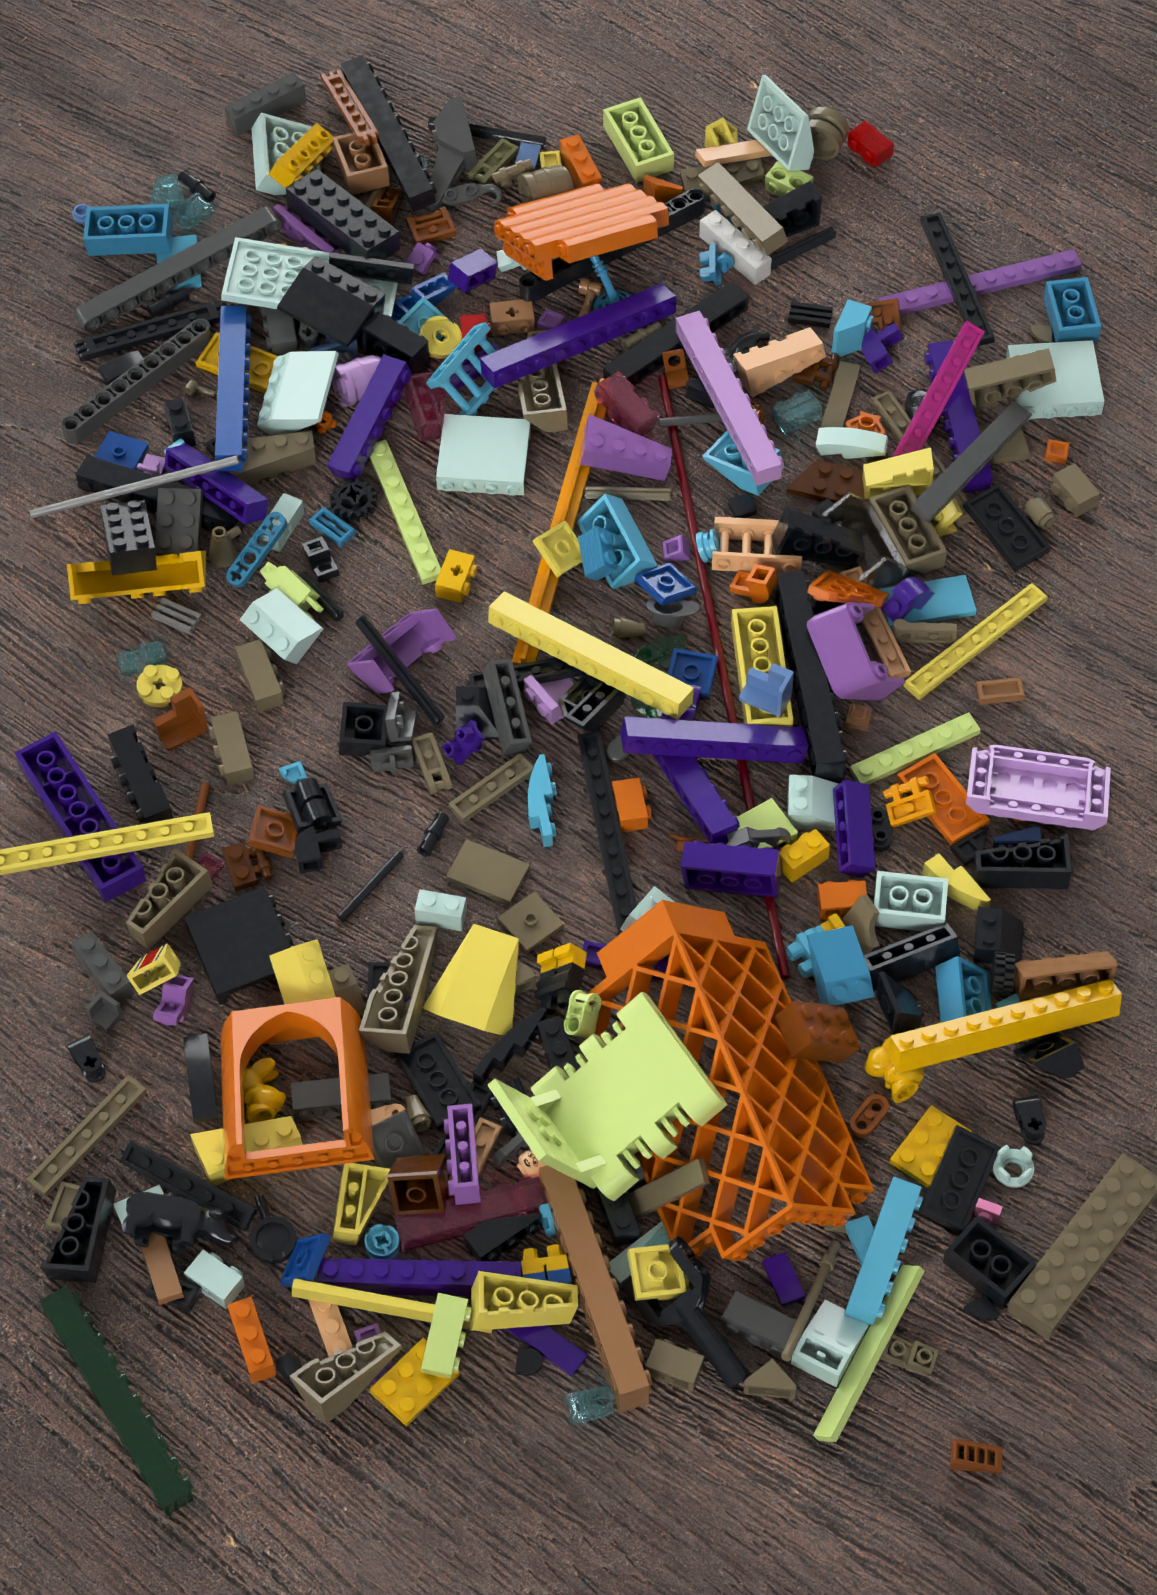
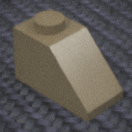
M349 963L328 971L336 998L340 997L348 1002L356 1010L360 1018H363L366 1007Z

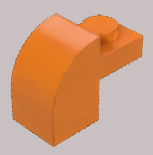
M755 564L750 573L738 570L729 586L730 592L751 597L752 603L755 604L765 603L776 586V569Z

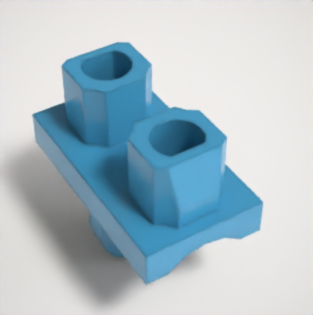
M716 243L709 244L708 251L700 252L702 266L709 265V267L700 268L702 281L713 280L715 286L722 285V272H727L728 269L733 267V258L726 252L722 254L717 252Z

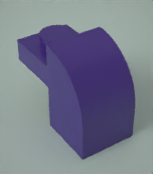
M895 323L886 326L877 334L872 328L863 338L862 352L875 374L894 363L887 349L904 339Z
M909 577L893 588L892 592L894 594L883 605L881 610L893 622L897 619H904L913 608L921 610L935 593L920 578Z

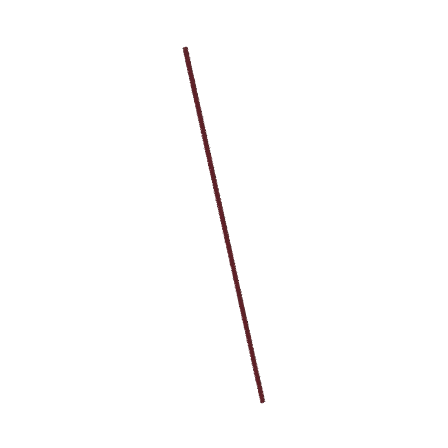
M664 374L659 375L658 381L666 418L675 417L667 377ZM668 426L714 654L718 656L717 669L728 722L738 723L706 566L697 548L696 533H698V527L677 426ZM736 759L746 810L749 811L755 807L747 764L746 760ZM764 896L780 976L783 980L789 979L790 972L774 897Z

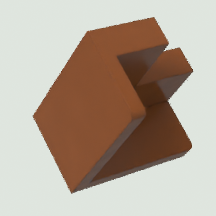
M191 687L170 697L173 710L153 720L155 733L168 751L208 731L204 706Z

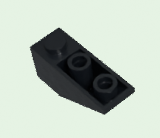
M533 1213L483 1221L463 1235L464 1245L477 1261L495 1262L499 1259L501 1253L507 1249L512 1250L517 1247L527 1235L532 1236L536 1234L542 1226L541 1213Z

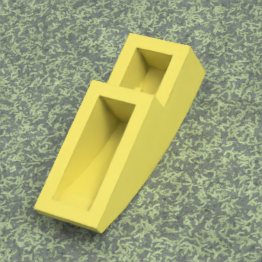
M940 854L924 863V876L948 879V897L977 911L978 907L989 908L991 899L962 866L953 870Z

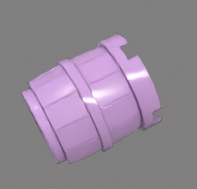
M370 355L355 358L350 362L335 366L331 383L334 392L339 391L341 398H338V400L344 407L352 406L360 401L381 360L379 356Z

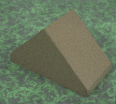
M771 1359L745 1380L743 1394L795 1399L796 1384Z

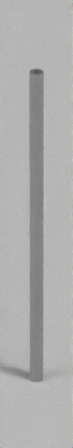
M238 455L32 509L30 510V516L33 519L240 464Z

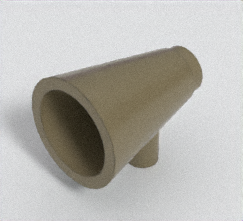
M221 526L213 529L208 558L214 566H231L238 557V551L231 540L241 534L238 526L229 531H226Z

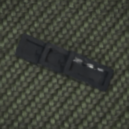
M542 1007L508 1031L486 1053L473 1071V1081L483 1085L494 1068L503 1072L514 1054L523 1058L537 1037V1022L547 1020V1009Z
M208 1034L183 1037L193 1122L200 1123L218 1120Z

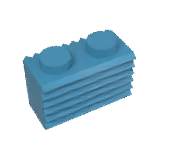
M594 527V529L578 536L586 578L598 581L617 570L615 563L616 555L612 547L613 538L608 530Z

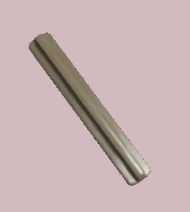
M585 487L586 499H600L604 494H609L623 500H671V488Z

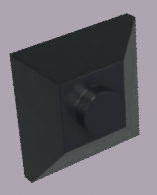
M456 686V731L460 726L465 727L470 720H473L477 723L478 730L484 735V740H499L487 690L479 686Z
M884 971L880 972L875 995L892 1034H900L919 1028L922 1017H924L920 1003L917 1004L913 995Z
M1058 1032L1044 1035L1013 1050L1015 1056L1039 1069L1062 1078L1073 1077L1078 1071L1085 1068L1077 1042Z

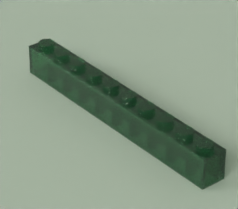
M64 1286L41 1299L39 1302L45 1315L165 1516L167 1517L193 1501L191 1491L194 1490L192 1483L187 1476L182 1478L178 1470L181 1469L177 1458L175 1455L171 1457L168 1455L165 1449L169 1446L163 1435L157 1436L154 1432L155 1422L149 1413L144 1415L140 1407L144 1405L136 1392L132 1394L128 1389L131 1385L129 1379L124 1372L119 1374L115 1367L119 1365L112 1351L107 1353L103 1346L106 1345V1342L100 1331L96 1333L93 1331L91 1326L94 1325V1322L87 1311L84 1313L81 1311L79 1306L82 1302L75 1291L71 1293L67 1286Z

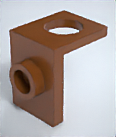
M683 349L663 352L669 389L686 386L689 376ZM671 356L680 357V362L677 365L669 364L668 360Z

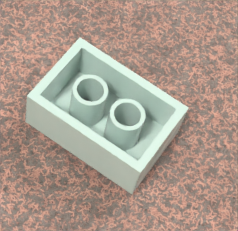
M877 871L873 904L880 913L876 919L875 926L924 932L944 924L948 879Z

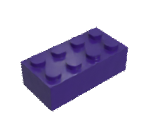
M701 841L685 842L681 871L685 889L778 897L782 875L779 850H774L770 847L751 848L747 845L729 846L724 843L707 844Z

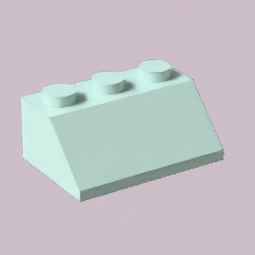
M278 588L253 601L240 618L241 622L280 657L294 664L301 660L323 630L317 622Z

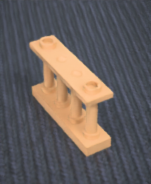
M715 517L714 529H716L720 537L719 552L713 551L712 570L751 572L753 566L759 564L775 568L777 574L801 571L802 556L773 555L771 536L779 520ZM729 539L742 540V553L728 552ZM751 541H764V554L751 553Z

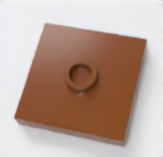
M257 804L247 846L292 858L299 832L296 831L289 813Z

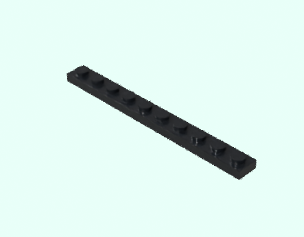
M598 731L577 734L616 930L619 935L623 932L620 929L637 906L601 733Z

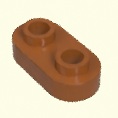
M880 1094L870 1095L852 1115L849 1124L851 1133L858 1138L870 1136L887 1116L889 1110L888 1100ZM878 1107L880 1111L875 1112L872 1108ZM860 1124H862V1125H864L866 1128H865V1129H859L857 1126L860 1125Z

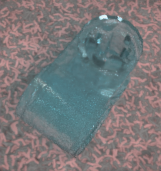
M194 193L190 198L176 206L177 227L184 231L191 230L213 214L214 205L211 202H206L200 193Z
M605 1386L572 1392L564 1397L571 1415L569 1417L570 1424H582L589 1420L607 1417L615 1409L614 1394L611 1389ZM601 1398L610 1400L606 1405L601 1406L597 1404V1401Z

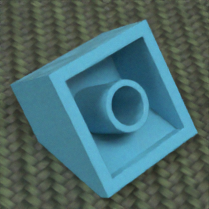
M847 300L834 329L832 354H838L842 357L862 349L863 338L870 330L869 328H871L874 316L871 315L872 306Z

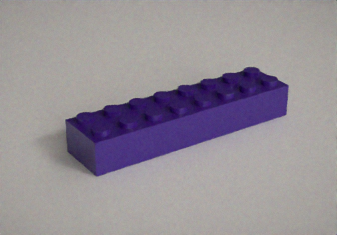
M56 731L14 752L20 770L63 838L118 829ZM134 852L79 861L105 903L146 882L143 866Z

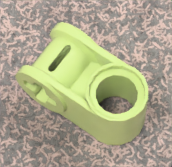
M582 990L572 992L564 1021V1030L567 1034L587 1039L595 1033L597 1018L601 1008V997L597 993L585 994Z

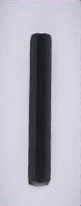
M828 227L770 256L772 258L771 269L834 239L836 231L833 227Z

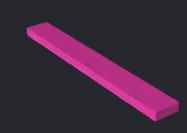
M969 321L964 322L892 457L922 450L985 331Z

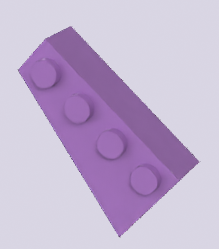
M589 414L583 433L581 465L665 481L671 465V448Z

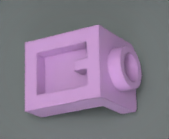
M146 454L143 463H138L137 470L154 476L164 475L166 470L164 468L165 458Z

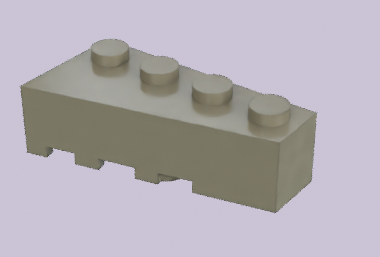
M312 430L248 438V446H244V449H247V462H243V471H229V473L251 486L257 484L258 480L269 476L272 479L278 477V474L287 470L292 472L316 464Z

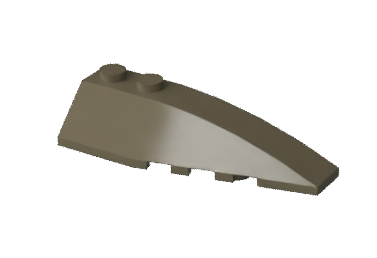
M547 330L528 332L527 339ZM557 363L521 377L518 393L524 419L546 433L568 430L567 409Z
M414 925L402 943L399 954L393 957L390 962V968L386 973L382 974L379 979V985L369 995L359 1034L386 1052L410 1054L428 987L438 931L437 927ZM408 996L412 997V999L404 1003L405 998Z

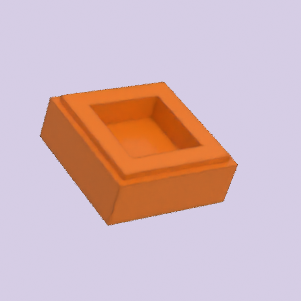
M1048 439L1044 461L1066 464L1070 443Z

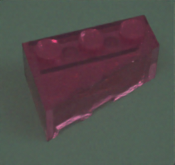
M617 371L597 384L594 390L595 397L600 404L605 406L608 416L619 427L644 436L652 431L660 413L657 410L652 411L646 405L648 400L645 397L640 399L633 392L635 387Z
M434 372L411 374L410 381L404 387V395L419 441L441 439L446 390L440 387L430 389L426 384Z

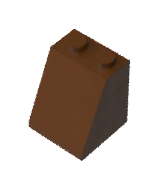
M447 1154L397 1157L387 1176L395 1216L445 1212L449 1186L448 1180L450 1178L447 1170Z

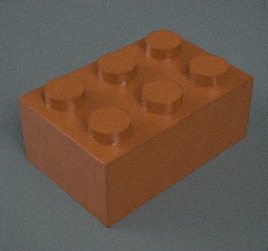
M793 1001L775 1016L792 1058L842 1063L861 1048L857 1035L849 1021L848 1013L843 1006Z

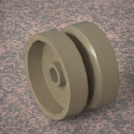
M828 107L813 108L808 113L814 146L813 157L821 160L832 159L839 153L842 143L849 133L848 122L842 114Z

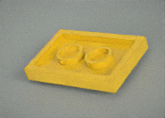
M931 1105L890 1158L889 1163L928 1188L954 1127L959 1125L970 1132L972 1131Z
M424 1338L370 1388L369 1392L406 1427L460 1375V1370L457 1373L452 1372L451 1379L421 1372L427 1340Z

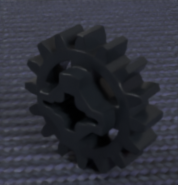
M349 478L346 484L339 482L340 488H333L334 493L330 494V505L335 515L340 514V519L344 520L347 517L351 523L356 518L357 522H360V517L368 519V513H375L374 507L378 506L377 492L374 491L373 485L368 486L366 480L360 483L359 478H356L355 482H352Z

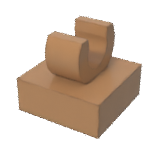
M850 704L845 727L867 732L872 708Z

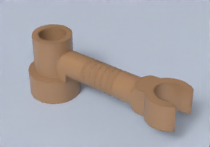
M581 278L579 294L586 295L578 317L590 312L595 295H601L602 283L593 282L589 278Z

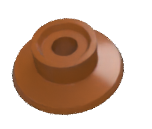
M669 833L670 837L677 840L675 849L682 852L685 842L701 841L709 844L708 840Z

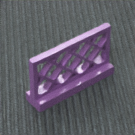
M278 204L272 208V211L282 222L280 230L299 246L329 253L340 254L342 252L341 248L335 250L330 246L336 245L330 239L321 238L315 233L322 234L317 229L305 226L302 222L306 221L299 215L289 213L292 210L287 205L282 207Z

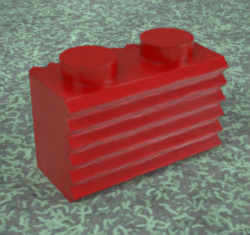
M864 121L848 133L847 145L850 150L856 151L857 154L859 153L866 163H870L874 167H877L893 155L894 143L867 121Z

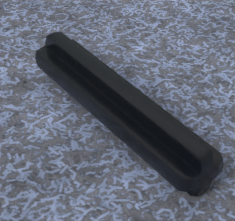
M306 572L298 574L320 595L316 602L335 621H339L344 617V611Z

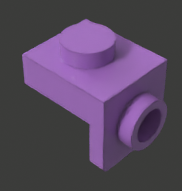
M417 242L406 263L414 264V269L425 275L434 258L440 259L441 256L436 253L437 248L426 242L424 246Z

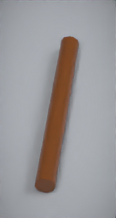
M201 783L194 815L203 814L205 811L210 789L209 783ZM198 840L188 841L185 855L194 860Z

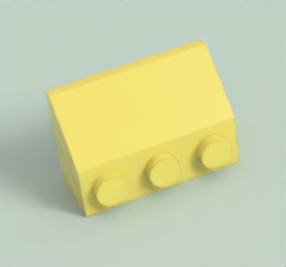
M318 939L293 946L269 956L284 1004L336 998Z

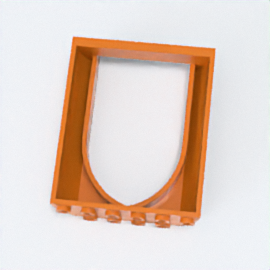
M337 997L232 1011L227 1017L222 1028L220 1040L225 1180L375 1160L366 1038L359 1034L362 1019L348 1002ZM320 1037L331 1046L339 1061L342 1122L345 1139L246 1152L243 1080L250 1058L263 1044Z

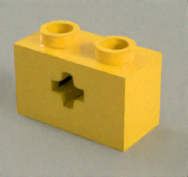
M449 549L435 583L436 597L462 603L464 595L468 596L471 578H475L478 566L475 565L474 555Z

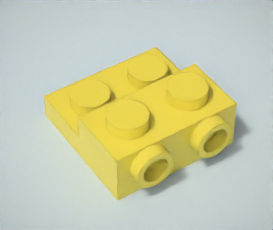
M669 1244L628 1249L627 1253L635 1301L658 1298V1301L676 1299L689 1289V1280L670 1255Z

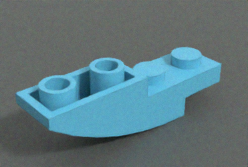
M544 754L539 755L531 773L528 788V817L530 829L540 828L543 847L553 846V837L556 836L554 822L550 823L549 817H552L551 805H553V796L557 795L555 782H550L549 776H552V767L550 762L546 763Z

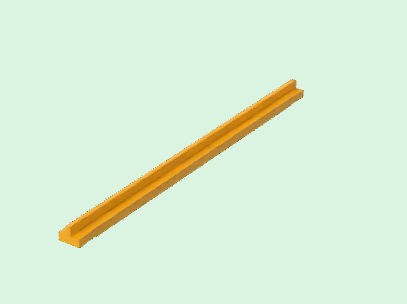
M600 378L599 383L592 382L550 529L566 520L572 531L574 530L591 466L580 464L584 427L589 414L605 420L613 392V385L605 384L604 378ZM543 557L540 561L528 604L550 614L560 576L558 578L555 576ZM518 638L512 659L513 665L537 661L540 649Z

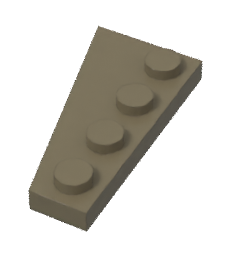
M760 158L721 164L741 186L764 179V170ZM711 166L680 169L684 193L691 189H700L699 184L701 183L698 175ZM708 194L705 195V199L710 198Z

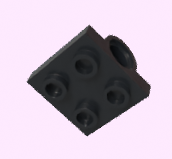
M306 778L300 781L295 788L284 789L282 795L297 832H302L314 826V829L341 825L342 818L327 783L318 784L317 779Z

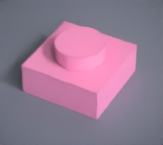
M979 1198L973 1217L978 1216L987 1224L993 1223L997 1225L1003 1206Z

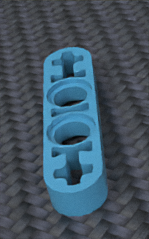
M272 512L265 518L228 569L226 578L232 586L236 588L243 587L249 581L286 530L287 520L281 513ZM274 519L279 520L281 524L274 526L272 521ZM267 528L270 531L272 529V532L274 533L273 536L268 531H266ZM263 535H267L269 537L268 544L259 546L258 539ZM250 553H254L256 555L255 562L247 564L245 557ZM241 564L248 569L247 572L240 567ZM235 573H240L242 578L240 580H235L233 575Z

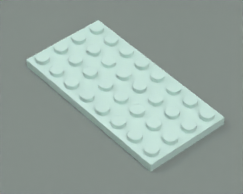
M235 237L221 300L277 309V305L302 268L315 256L329 263L330 253ZM355 277L386 294L383 314L392 318L398 283Z

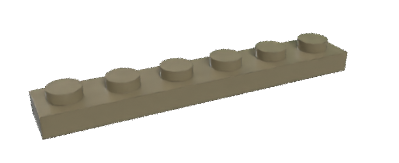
M127 1075L26 1179L27 1183L46 1198L147 1093L146 1088L130 1075Z

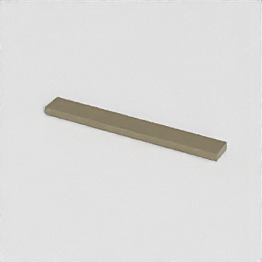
M889 390L872 397L871 404L900 443L911 419ZM925 442L922 450L931 447ZM931 449L934 467L933 483L946 469ZM960 491L955 496L963 512L954 521L958 527L973 521L963 508V504L968 500Z

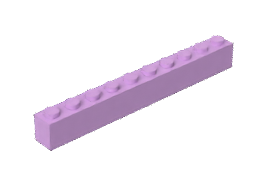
M700 311L677 317L676 334L756 485L781 479L782 469L784 468L783 459L781 456H777L774 442L768 439L766 428L763 424H760L756 409H752L748 394H744L740 379H736L732 364L726 361L725 351L718 346L716 334L711 333L708 319L703 318Z

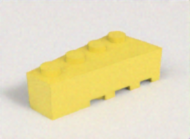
M292 1116L245 1124L246 1152L302 1145L300 1133ZM223 1128L190 1134L193 1147L209 1182L217 1186L231 1180H225Z
M479 1271L471 1288V1331L570 1324L578 1308V1285Z

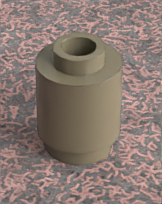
M1041 497L1031 498L1026 503L1025 513L1039 528L1042 527V529L1046 530L1056 522L1055 512Z

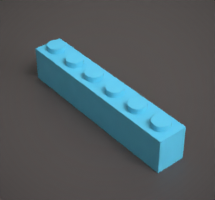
M893 1176L844 1315L870 1325L874 1324L876 1317H882L886 1304L882 1303L884 1295L889 1297L894 1283L889 1281L891 1274H897L901 1263L897 1259L899 1252L904 1254L908 1239L904 1238L906 1231H912L916 1218L912 1217L913 1211L919 1210L923 1197L919 1196L921 1186Z

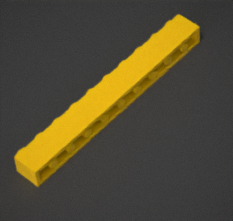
M1108 979L890 1036L889 1059L898 1073L1116 1017L1120 1014L1122 993L1114 982Z

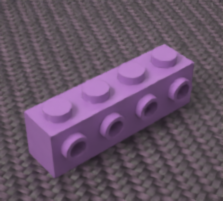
M472 1104L447 1106L448 1119H444L445 1134H449L450 1139H446L445 1144L446 1153L451 1154V1160H447L448 1175L453 1177V1180H448L449 1194L455 1196L456 1205L480 1203Z

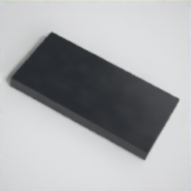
M999 483L963 504V508L1014 572L1051 551L1048 543Z
M437 1032L413 1043L410 1054L394 1052V1058L417 1096H419L420 1101L431 1115L432 1121L438 1130L444 1128V1119H448L447 1106L472 1104L473 1113L482 1109L481 1103Z
M956 1125L918 1213L961 1234L970 1222L1001 1147Z

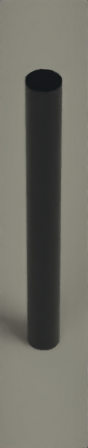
M397 850L337 915L340 921L344 922L402 860L404 855L401 851Z

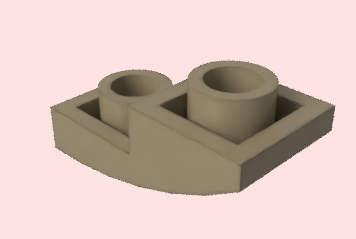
M892 1334L880 1359L912 1371L930 1375L939 1350L919 1341L911 1343Z

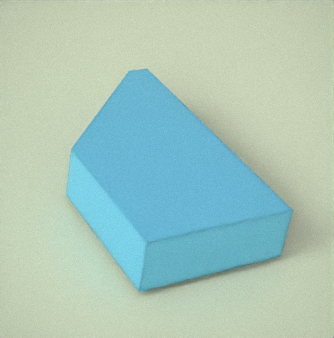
M868 1215L848 1221L845 1224L847 1235L860 1265H862L874 1231Z

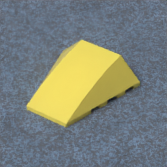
M473 924L425 1002L423 1009L441 1017L504 1036L513 1028L519 938Z

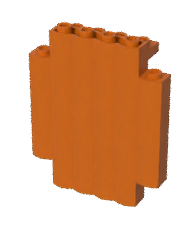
M595 183L508 207L506 217L495 220L494 233L498 239L504 242L503 251L505 255L547 281L553 279V258L560 257L568 263H572L658 238L657 228L669 225L668 208L663 202H657L652 196H646L642 190H636L629 183L605 190L600 184Z

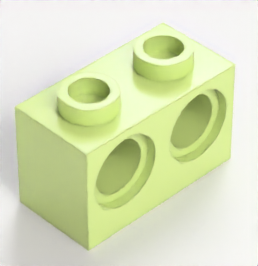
M777 161L765 176V190L781 197L810 180L813 184L814 177L800 170L788 171Z

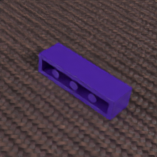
M845 779L833 788L838 870L841 874L863 878L872 872L876 865L872 833L873 818L870 808L871 796L868 784Z

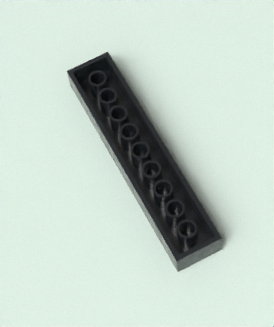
M804 570L778 573L775 602L789 669L794 672L793 688L801 726L804 727L808 743L807 755L812 776L840 784L843 776L846 775L845 764L848 763L847 751L842 750L841 746L844 739L842 730H838L837 724H839L838 711L833 709V705H835L834 692L829 690L831 685L807 628V621L814 617L812 611L815 610L813 597L809 598L807 593L810 580L805 579Z

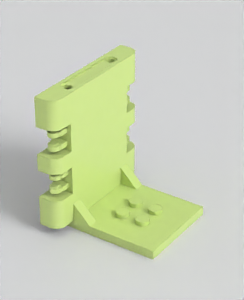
M644 992L638 994L617 1013L618 1018L626 1029L616 1021L612 1025L618 1034L616 1038L612 1039V1036L606 1031L601 1034L602 1039L593 1033L579 1045L585 1055L584 1057L579 1053L575 1057L581 1068L575 1071V1068L567 1063L564 1066V1071L562 1068L555 1066L531 1087L535 1095L534 1097L530 1098L497 1079L492 1080L488 1084V1087L538 1161L593 1189L598 1187L612 1201L618 1199L639 1181V1178L627 1162L628 1160L635 1169L640 1167V1161L634 1155L640 1150L641 1154L649 1159L652 1156L651 1149L657 1156L665 1159L677 1148L668 1132L673 1137L679 1133L672 1123L676 1118L685 1127L690 1124L684 1111L694 1122L703 1126L728 1105L652 999Z

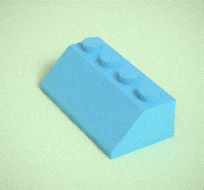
M604 494L577 521L582 534L594 529V527L608 530L611 533L617 567L616 571L605 576L611 589L636 582L634 579L637 573L657 566L622 498Z

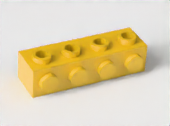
M316 123L276 161L268 175L286 189L289 185L303 178V175L310 174L314 168L313 165L317 167L324 158L323 155L327 157L334 148L331 146L333 144V136Z

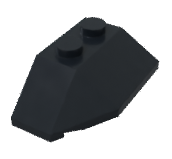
M585 673L559 698L558 702L566 721L583 730L596 732L622 706L627 694Z

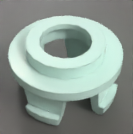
M1008 1145L1002 1147L998 1151L993 1165L996 1179L1001 1184L1011 1188L1022 1187L1029 1183L1034 1174L1032 1152L1025 1146L1020 1150L1010 1149ZM1008 1163H1017L1022 1169V1174L1019 1177H1010V1174L1004 1167Z

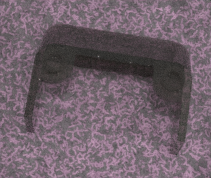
M848 492L823 513L825 518L836 522L837 525L862 533L865 548L863 559L869 570L859 577L860 582L880 589L900 583L919 573L918 571L906 568L869 501Z

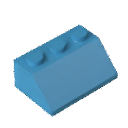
M959 956L936 966L940 1023L992 1010L989 973L987 970Z

